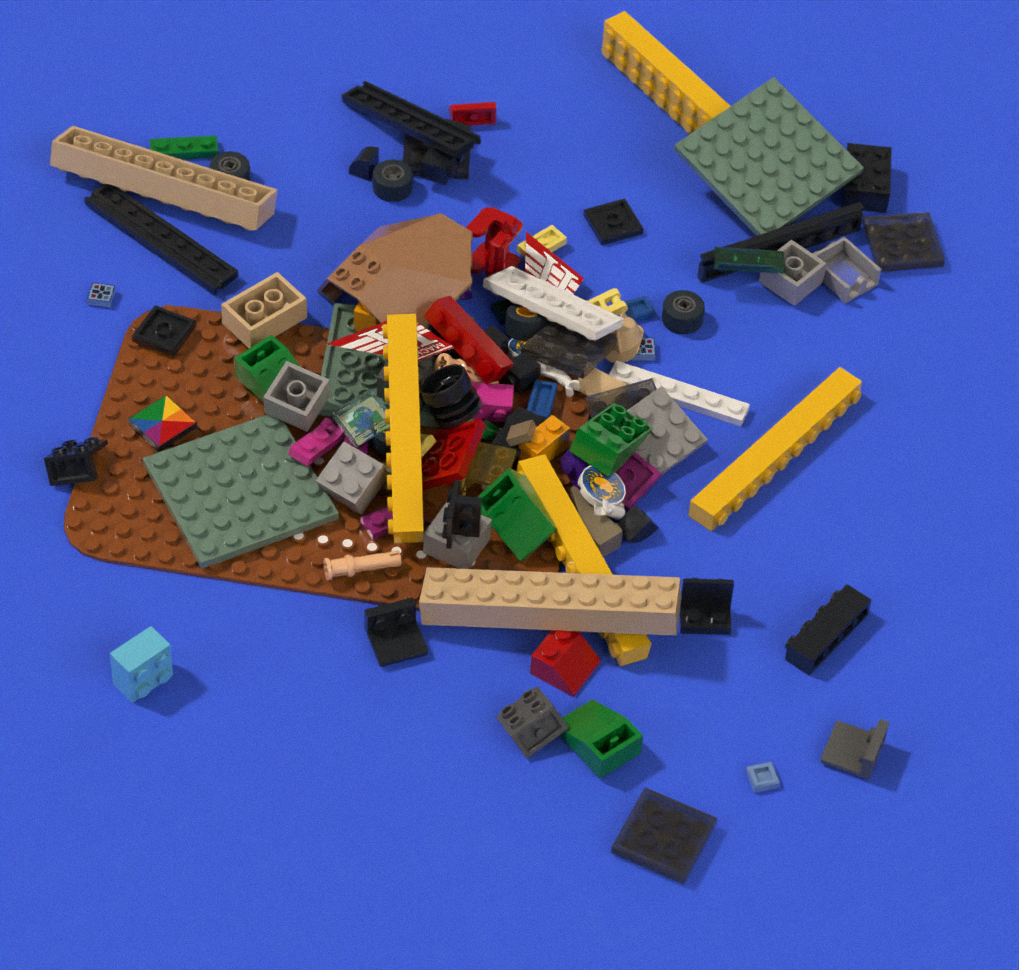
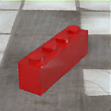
M451 296L437 299L423 315L486 384L499 381L514 365L510 358Z

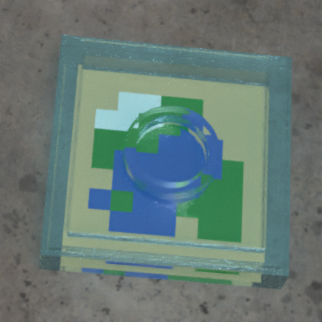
M372 388L331 412L332 418L355 448L390 428V424L385 423V409L388 408Z

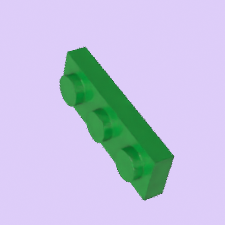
M217 135L150 139V150L178 159L214 158L218 154Z

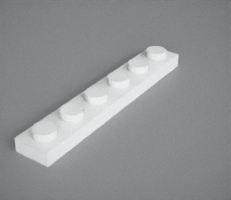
M617 360L609 374L626 383L631 391L646 396L662 386L679 407L740 427L750 407L748 403Z

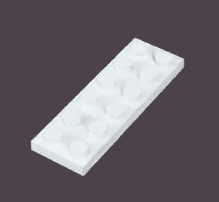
M513 266L485 278L483 282V287L490 290L493 294L505 297L511 303L526 307L532 313H538L547 317L549 321L557 322L570 331H576L589 340H597L623 326L624 318Z

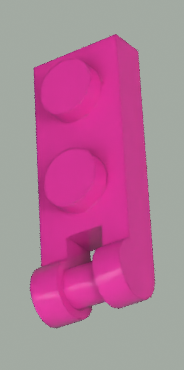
M325 418L317 428L289 448L288 455L309 466L345 438L347 430L342 426L337 427L332 420Z

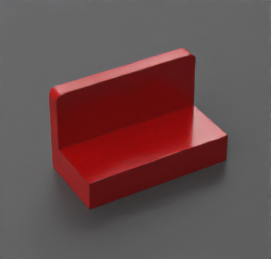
M495 102L452 104L449 106L450 118L453 121L470 126L496 124Z

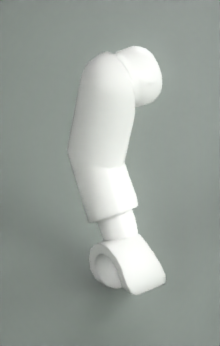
M541 358V360L537 361L541 364L540 375L554 379L561 386L565 387L568 397L574 395V390L580 391L579 381H571V378L563 369L551 365L547 358Z
M603 499V506L598 507L594 502V514L597 516L606 515L619 521L626 514L623 503H620L618 506L609 505L608 500Z

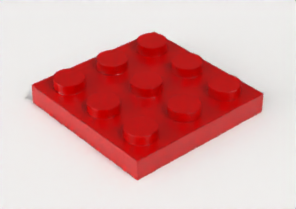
M481 418L456 427L427 433V435H432L436 442L421 458L423 490L455 482V480L461 481L465 478L486 427Z

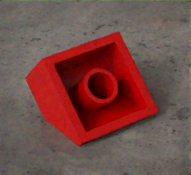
M551 630L531 655L530 674L574 697L598 667L601 660L580 632Z

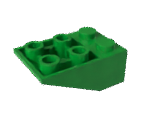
M272 335L234 358L235 377L262 401L286 361L300 366L289 350Z
M613 403L578 428L569 451L609 477L624 465L653 431V427L648 425L643 419L637 418L626 411L623 406Z
M508 468L478 496L482 498V515L492 519V528L520 561H524L557 531L555 524L527 476L511 468Z
M593 699L562 717L569 728L561 733L560 736L599 779L641 754L643 735L626 717Z

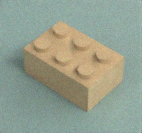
M276 272L222 303V324L248 348H251L268 336L272 335L275 337L306 319L307 298L282 275Z

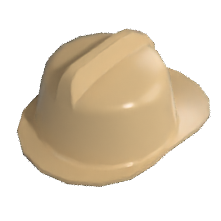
M625 313L620 315V317L624 318L623 326L607 334L603 355L611 363H615L616 360L623 363L631 360L638 353L642 341L643 328L634 319L627 317Z

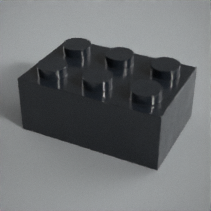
M847 143L846 150L864 169L860 175L843 186L842 208L861 202L865 208L864 211L887 213L891 187L892 147Z

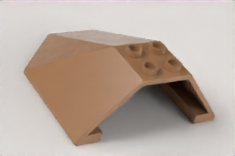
M441 213L381 226L334 270L317 289V293L333 303L343 292H346L357 299L380 323L387 321V315L416 314L417 323L427 328L429 322L423 315L437 299L451 296L456 301L472 285L471 267L473 252L471 250V242L473 241V233Z

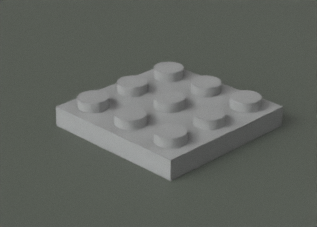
M662 386L627 410L653 427V431L635 452L661 472V475L701 448L708 441L705 435Z

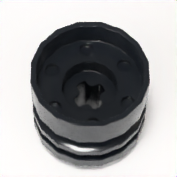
M453 364L437 369L429 374L419 386V392L426 405L430 407V413L434 416V420L440 428L459 426L473 418L482 407V399L477 394L476 388L472 386L471 379L462 365Z

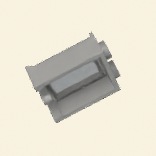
M845 237L813 253L827 263L823 283L840 297L843 304L848 303L879 284L881 268Z

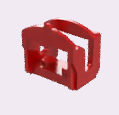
M483 208L466 228L473 233L475 238L485 235V242L481 243L473 252L471 273L479 274L485 269L487 278L511 266L515 268L519 266L520 257L509 252V245L522 230L523 224L520 220H517V217L496 208Z

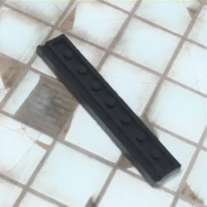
M367 81L363 82V86L357 85L341 95L343 103L455 158L461 157L473 149L474 144H481L480 135Z
M103 184L94 190L90 197L86 196L84 198L85 205L213 294H216L218 289H223L238 278L237 269L118 187Z
M861 202L700 254L702 261H699L697 277L701 283L761 264L790 240L806 249L858 232L861 229L862 211L865 208Z

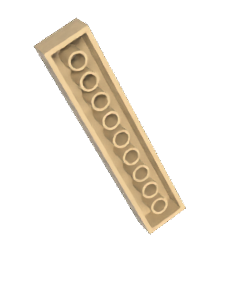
M71 126L52 141L50 166L56 167L63 172H72L82 178H91L99 181L101 184H110L119 187L123 191H132L140 194L142 197L160 200L164 204L180 206L186 211L199 212L205 217H214L221 219L227 224L243 226L246 230L256 231L275 212L277 189L76 126Z
M427 567L419 607L422 625L677 636L681 605L680 577Z

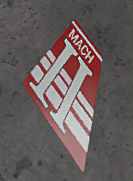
M526 232L525 272L574 294L584 277ZM547 320L549 324H554V322Z
M387 321L326 344L383 355V345H388V339H383V324H387ZM417 323L418 361L454 348Z

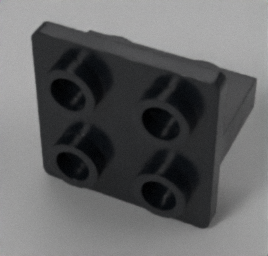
M455 480L453 488L448 489L447 503L450 504H448L447 508H444L443 513L444 526L442 538L446 539V548L448 549L452 548L454 534L479 538L481 531L482 498L460 495V480Z

